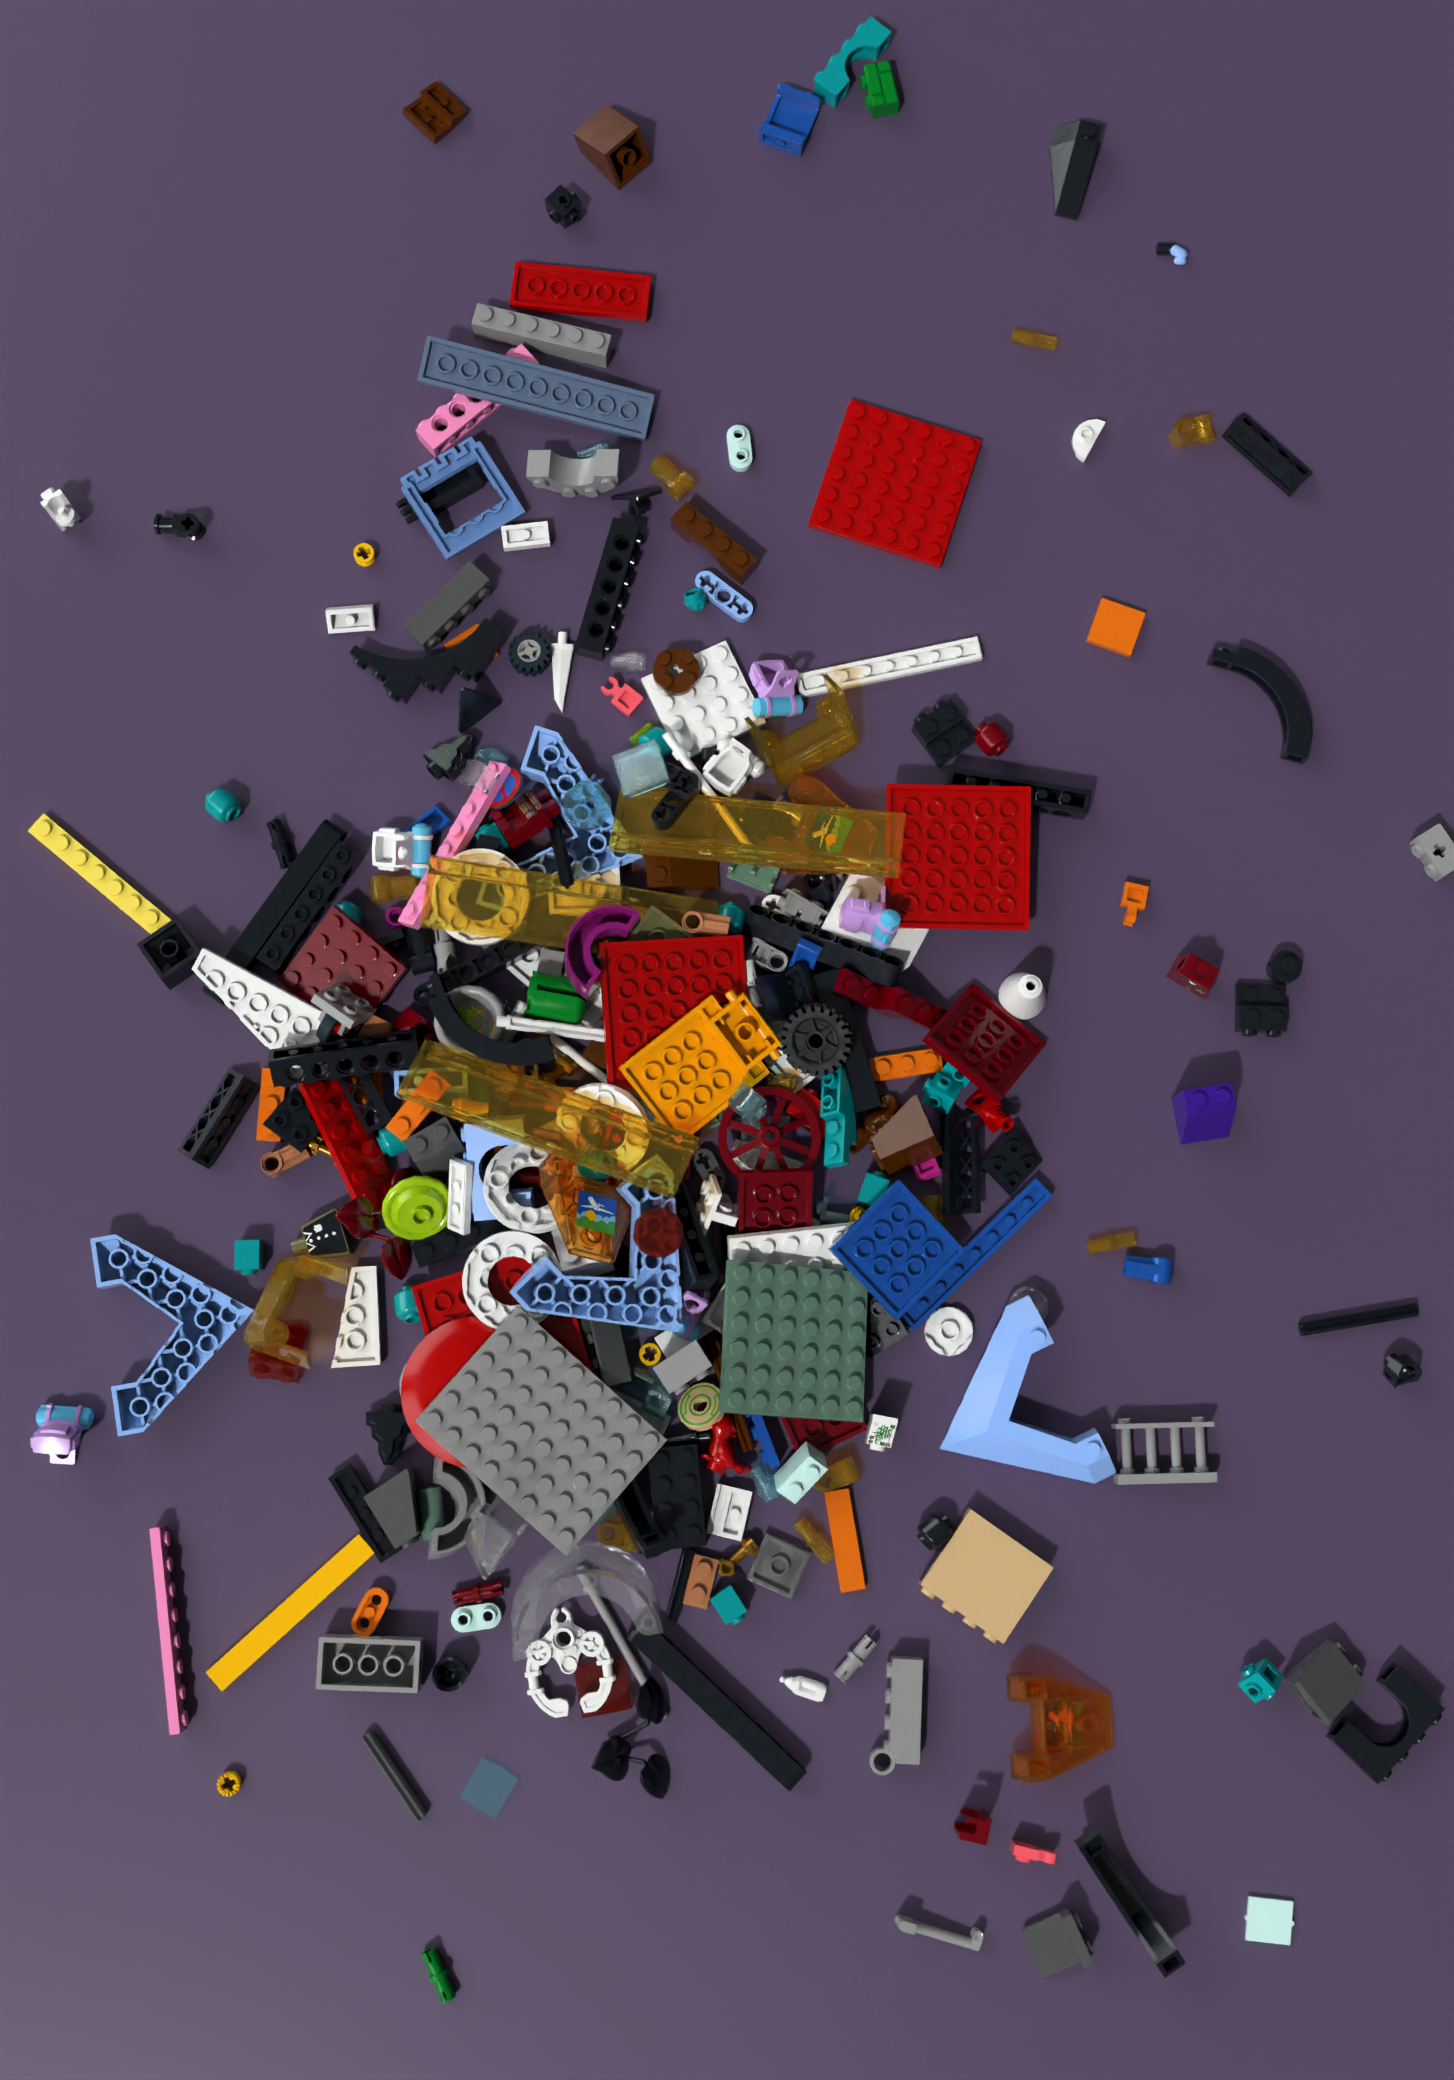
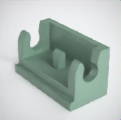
M736 850L732 864L728 868L727 878L771 895L778 879L780 868Z

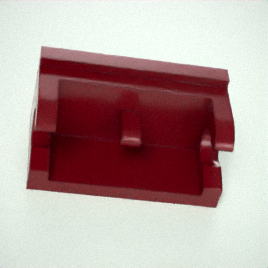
M969 1808L960 1809V1813L968 1814L970 1817L965 1818L966 1824L954 1822L953 1830L960 1840L987 1846L992 1822L987 1811L984 1809H980V1811Z

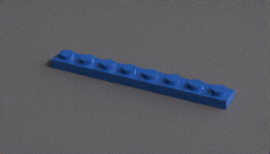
M1035 1178L964 1247L966 1251L904 1313L901 1319L912 1331L916 1330L1053 1195Z

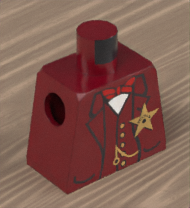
M1187 953L1176 958L1166 977L1206 1000L1218 979L1220 969L1193 953Z

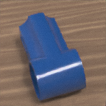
M1125 1255L1122 1268L1123 1276L1145 1279L1156 1284L1171 1285L1173 1260Z

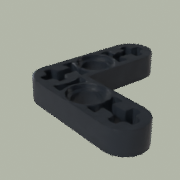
M654 756L643 757L638 763L641 777L669 789L651 813L653 825L658 830L670 829L699 792V778L688 770ZM667 773L675 774V776L671 779L663 778V776ZM674 798L682 799L679 804L673 805L670 803Z

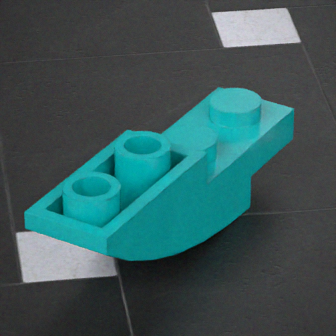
M842 1067L831 1074L822 1076L820 1118L826 1120L824 1166L829 1169L848 1165L850 1146L856 1145L854 1103L848 1078Z

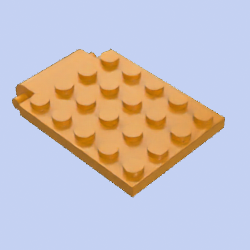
M733 989L729 990L725 996L730 1002L723 1007L719 1005L711 994L618 1067L678 1146L728 1107L738 1096L748 1091L770 1073L761 1061L769 1054L774 1061L781 1057V1053L777 1049L782 1044L744 992L737 996Z

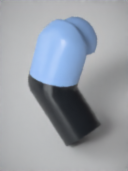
M1175 243L1156 244V255L1175 256L1174 263L1177 265H1184L1187 262V250Z

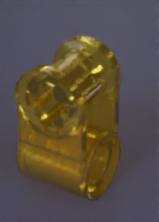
M1200 415L1177 420L1168 435L1169 442L1175 447L1212 443L1216 440V435L1212 432L1211 427L1212 416ZM1177 430L1182 431L1185 435L1179 434Z
M852 1455L827 1466L828 1470L823 1474L824 1477H829V1481L826 1482L827 1487L819 1485L817 1481L813 1488L819 1492L826 1493L860 1480L861 1476Z
M606 1520L598 1525L597 1538L602 1544L638 1553L633 1542L630 1543L631 1538L624 1523ZM611 1526L615 1530V1534L611 1539H604L601 1536L600 1532L603 1527Z

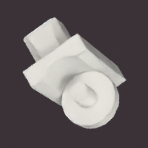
M50 487L41 493V497L44 500L40 503L62 532L66 530L67 526L71 527L75 521L81 519L60 489L55 492Z

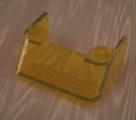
M827 674L823 675V679L829 695L820 699L816 705L818 718L786 736L778 739L772 730L760 731L749 717L744 718L756 749L766 763L773 778L781 786H789L853 751L859 743V735L843 690Z
M309 1254L280 1259L276 1263L244 1331V1340L247 1346L259 1352L311 1369L312 1363L309 1353L286 1344L289 1338V1329L279 1319L298 1278L312 1279L319 1275L348 1285L347 1267Z

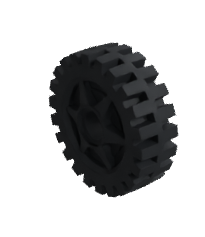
M814 1002L813 1004L809 1003L800 1007L789 1016L781 1031L782 1038L780 1041L781 1045H783L782 1052L784 1055H787L786 1060L788 1063L792 1062L793 1068L802 1070L801 1073L805 1075L809 1073L810 1076L816 1077L817 1075L826 1076L829 1073L835 1072L845 1064L853 1050L855 1038H853L854 1029H851L852 1023L845 1018L846 1014L844 1012H839V1008L831 1007L828 1003L820 1004V1002ZM813 1034L820 1035L823 1039V1044H816L812 1038Z

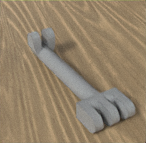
M902 1914L896 1915L894 1919L898 1928L903 1932L913 1935L915 1933L975 1951H979L984 1938L983 1933L978 1927H973L970 1936L966 1937L916 1922L912 1917Z

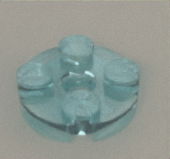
M582 781L566 792L563 799V811L568 823L581 830H593L602 827L608 819L611 811V799L601 785L591 781ZM585 800H590V804H594V808L589 809L588 812L583 811L584 808L581 809L580 804H584Z

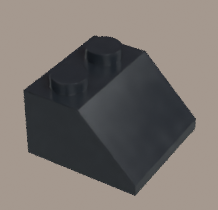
M178 917L137 943L143 955L169 990L195 974L192 967L201 949Z

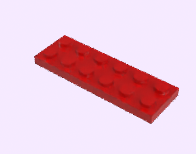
M515 261L510 308L647 323L651 276Z
M343 1077V1080L349 1083L347 1077ZM326 1079L310 1084L300 1083L298 1087L351 1198H367L372 1203L373 1212L382 1209L383 1200L389 1189H391L393 1173L374 1134L367 1135L338 1080ZM348 1087L350 1093H352V1088ZM354 1096L355 1102L359 1103L356 1096Z

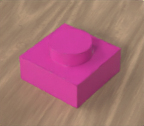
M936 1157L913 1167L919 1183L942 1174Z

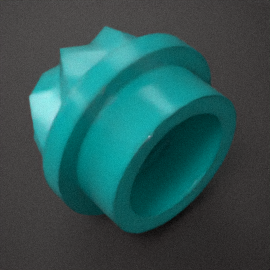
M699 587L690 589L683 595L685 598L684 604L691 611H701L706 605V594Z

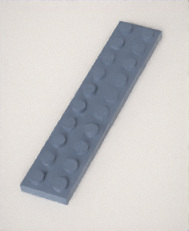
M427 335L417 383L643 442L645 441L655 396L647 392Z

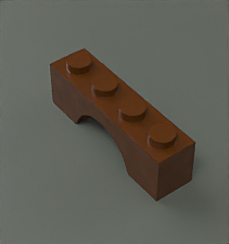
M687 501L671 517V529L688 543H696L707 550L718 561L723 571L741 586L757 569L756 557Z

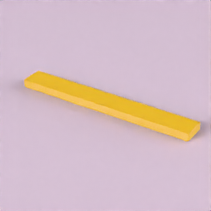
M359 1533L206 1671V1674L221 1691H224L374 1555L365 1538Z

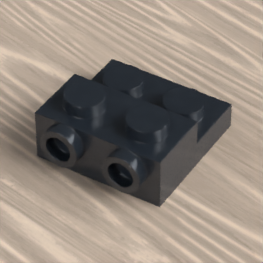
M943 699L933 706L934 711L926 715L924 712L913 720L915 724L911 729L938 768L975 743L976 736L965 723V717L952 699L947 702Z
M1235 984V1032H1242V1036H1257V1033H1266L1267 1037H1281V1034L1287 1031L1285 985Z

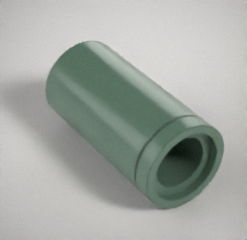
M441 1486L416 1490L422 1541L429 1540V1533L434 1528L446 1526Z

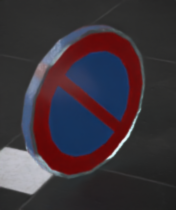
M511 768L509 775L489 808L502 809L517 798L523 786V776L519 770Z

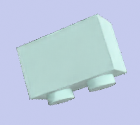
M805 1441L773 1475L776 1491L796 1504L828 1470L825 1454Z

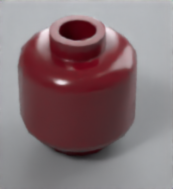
M984 722L975 731L977 734L975 744L987 756L992 757L995 755L998 757L1010 745L1008 742L1009 733L997 722H990L988 724Z

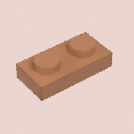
M694 1554L682 1604L707 1610L719 1559Z

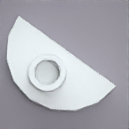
M1099 419L1087 420L1076 428L1071 444L1076 453V458L1084 463L1106 423L1105 421Z

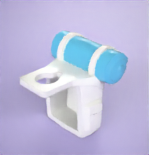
M419 823L412 826V831L401 832L400 828L383 827L374 831L372 865L377 866L379 870L391 872L399 871L400 868L411 870V875L422 879L426 869L431 864L432 827L425 823Z

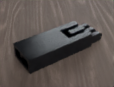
M470 465L424 492L420 497L424 498L434 493L436 498L431 500L430 497H427L424 503H427L434 515H437L484 488V485L473 465ZM406 497L396 502L398 509L403 508L400 512L402 516H407L405 518L407 524H411L419 519Z

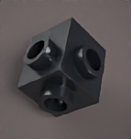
M561 184L545 198L546 211L555 224L559 223L565 229L570 224L576 223L580 218V199L574 192L570 193Z

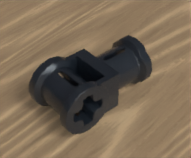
M157 513L154 517V532L156 535H161L162 533L175 534L177 537L188 538L191 541H197L204 536L205 528L203 524L192 513H185L183 515L173 514V517H165Z

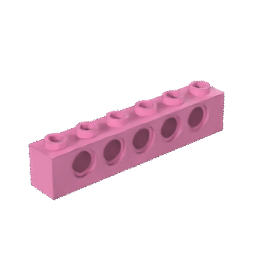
M522 344L516 348H511L506 353V356L540 364ZM456 393L453 400L446 405H441L432 417L420 422L416 429L418 440L437 459L438 455L451 448L502 405L484 400L473 402V397ZM457 412L465 413L463 416L460 417L455 416ZM440 426L447 427L444 431L437 430Z

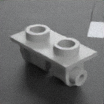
M787 888L782 891V894L786 897L781 896L777 902L781 910L792 916H795L798 910H801L802 913L799 920L819 927L823 921L819 917L828 914L823 909L824 906L815 900L810 902L803 898L804 894L795 888Z

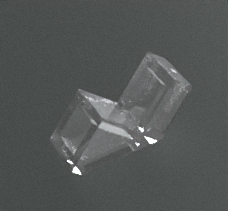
M466 759V764L461 768V774L455 780L471 790L476 788L488 795L500 775L497 771L480 761Z

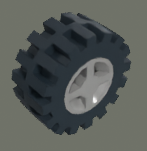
M523 631L520 633V636L516 635L513 637L514 641H511L509 644V660L512 667L519 674L523 673L527 677L528 674H531L533 677L536 676V673L542 674L543 669L546 670L548 668V663L551 662V650L544 636L541 637L540 633L535 632L533 634L532 631H528L525 634Z

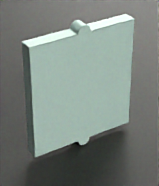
M1248 1895L1247 1915H1244L1246 1920L1245 1940L1290 1945L1291 1929L1294 1926L1292 1921L1293 1901Z

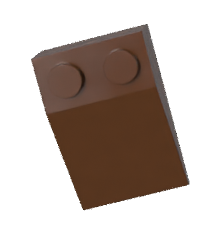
M675 839L644 841L648 894L719 888L715 841Z

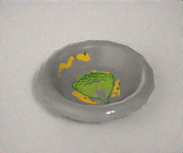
M472 985L458 987L449 992L454 1007L473 1029L488 1038L497 1041L501 1040L505 1033V1027L496 1026L497 1015L505 1016L503 1005L494 993L483 987ZM434 1017V1028L437 1038L447 1050L457 1056L477 1057L457 1044Z

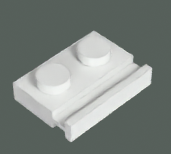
M718 1483L706 1533L741 1541L753 1491Z

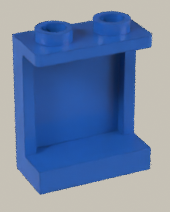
M779 83L777 94L767 119L760 126L759 142L801 157L819 114L821 98L811 92L806 93L791 85Z

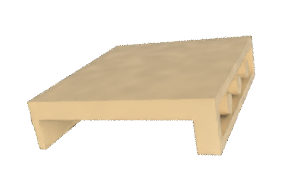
M967 1508L963 1514L964 1518L954 1531L952 1538L944 1546L922 1581L919 1580L918 1583L923 1586L921 1592L932 1600L935 1596L944 1601L941 1605L952 1614L955 1611L961 1613L964 1616L962 1621L975 1629L978 1625L985 1630L983 1636L995 1644L999 1640L1004 1644L1054 1567L976 1512Z

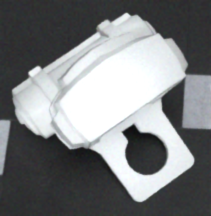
M726 736L718 742L716 750L719 754L713 755L702 769V776L716 790L731 797L742 789L749 775L755 779L760 777L765 772L766 763L760 760V757L754 756L751 750L736 739Z

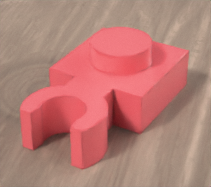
M610 676L608 679L614 685L613 688L606 689L602 686L601 691L605 696H613L611 704L630 718L642 704L644 697L626 683L620 688L618 681Z
M1011 1840L1009 1850L1015 1855L1016 1860L1030 1863V1860H1040L1055 1865L1057 1856L1054 1853L1055 1851Z

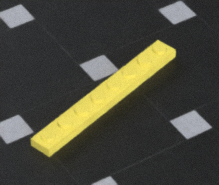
M44 813L28 830L29 833L150 934L171 921L170 918Z

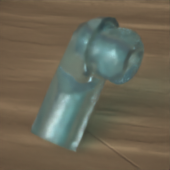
M495 747L480 749L474 755L475 761L479 764H488L490 761L509 765L511 761L509 756Z

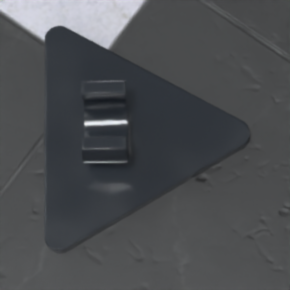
M662 490L611 496V500H629V514L642 515L646 514V508L642 499L661 494Z
M466 687L461 688L458 731L460 733L467 731L498 707L501 701L498 698Z

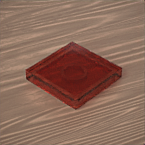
M623 1657L614 1658L612 1668L617 1680L613 1681L607 1700L594 1712L584 1713L580 1699L588 1692L598 1691L601 1684L599 1678L604 1677L602 1665H597L594 1662L579 1665L575 1670L574 1675L582 1719L632 1709Z

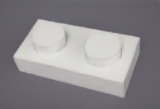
M547 521L501 526L504 552L550 547Z

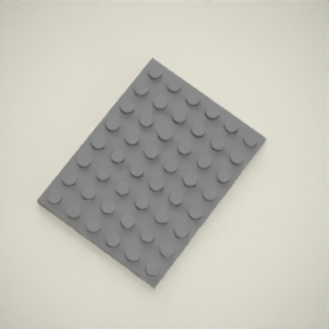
M519 1306L510 1313L415 1420L417 1424L565 1556L569 1554L667 1441L665 1437Z

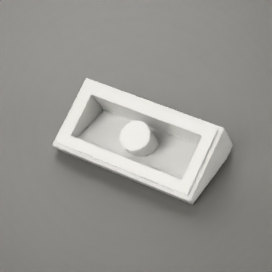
M374 604L328 607L325 610L328 634L375 630Z

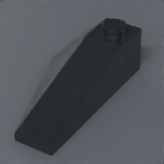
M1077 120L1054 128L1049 147V156L1051 157L1053 200L1056 216L1076 221L1078 219L1102 129L1100 124Z

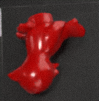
M724 1413L723 1418L709 1429L712 1434V1441L708 1448V1454L703 1453L699 1457L709 1461L706 1468L725 1475L727 1468L735 1470L738 1474L750 1472L752 1466L741 1463L737 1459L734 1448L728 1440L729 1437L736 1438L735 1433L737 1429L732 1417L728 1413Z

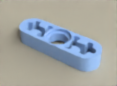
M702 571L697 574L695 587L701 588L708 600L738 622L743 623L751 619L753 606L748 599L710 571ZM710 579V586L715 589L713 595L711 594L712 588L708 585L702 587L701 580L706 581ZM722 591H726L730 594L731 598L727 602H721L717 595ZM735 599H737L736 605L739 608H743L744 606L747 607V614H738V608L735 605H732Z

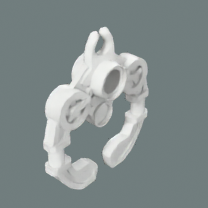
M566 1606L561 1608V1611L566 1615V1620L562 1623L559 1622L557 1615L560 1611L558 1608H554L550 1620L551 1629L542 1639L533 1641L527 1648L528 1659L525 1678L528 1677L529 1683L527 1693L532 1696L536 1704L544 1712L555 1718L568 1716L570 1704L568 1700L561 1697L550 1699L545 1694L544 1687H539L538 1676L542 1675L540 1666L548 1663L551 1657L557 1661L561 1671L565 1674L575 1672L581 1652L589 1657L596 1656L597 1665H602L604 1677L599 1678L601 1684L598 1691L588 1692L580 1699L584 1713L597 1711L607 1700L613 1681L617 1680L612 1668L614 1659L611 1657L605 1644L603 1634L598 1630L586 1631L574 1624L572 1613ZM565 1631L570 1635L571 1641L569 1644L560 1642V1632Z

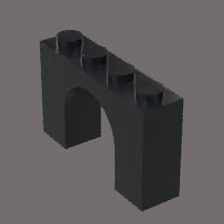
M1393 1662L1377 1678L1376 1682L1397 1701L1401 1708L1403 1720L1398 1734L1387 1742L1374 1743L1369 1741L1350 1721L1342 1718L1326 1735L1345 1756L1370 1780L1377 1784L1386 1781L1392 1774L1391 1769L1397 1763H1401L1407 1758L1408 1750L1414 1744H1418L1425 1737L1424 1732L1430 1725L1433 1726L1439 1722L1442 1717L1441 1713L1445 1710L1400 1665Z

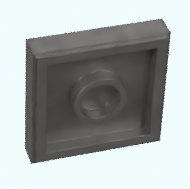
M766 1532L746 1579L792 1600L812 1552Z

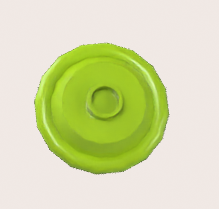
M413 1176L401 1180L389 1189L383 1200L381 1215L386 1227L394 1235L407 1240H423L438 1234L447 1226L449 1188L442 1181L430 1176Z

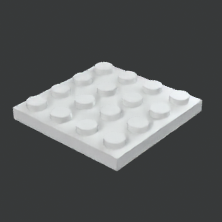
M726 640L694 654L699 663L700 677L697 684L685 695L671 696L666 694L664 690L655 684L653 673L641 678L642 685L664 730H670L678 743L684 745L690 759L701 755L702 748H716L718 742L726 736L736 739L766 725L765 719L755 718L753 714L752 703L754 697ZM678 667L670 670V673H674V677H679V673L683 672Z

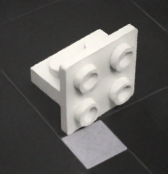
M710 1174L708 1180H704L701 1186L700 1193L702 1195L699 1202L694 1204L704 1237L711 1221L735 1227L738 1220L730 1197L721 1192L716 1176Z

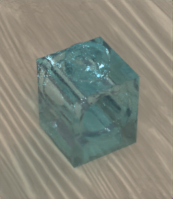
M744 1082L728 1100V1107L750 1124L755 1119L759 1121L767 1112L765 1108L767 1106L766 1099Z

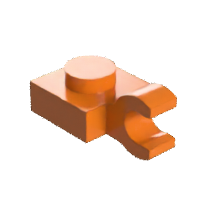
M1131 882L1124 883L1120 907L1126 908L1123 925L1132 927L1136 921L1137 910L1144 911L1149 890L1148 886Z

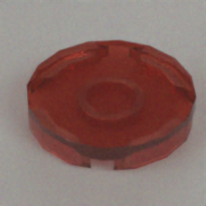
M651 1208L643 1212L634 1225L633 1236L638 1249L645 1255L655 1258L667 1257L673 1254L681 1245L684 1236L683 1225L679 1217L671 1210L665 1208Z

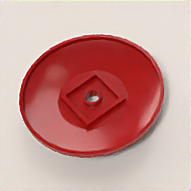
M476 1316L450 1321L429 1333L411 1354L405 1367L401 1384L402 1409L405 1420L414 1437L435 1457L460 1467L466 1466L417 1424L415 1420L496 1330L484 1324Z

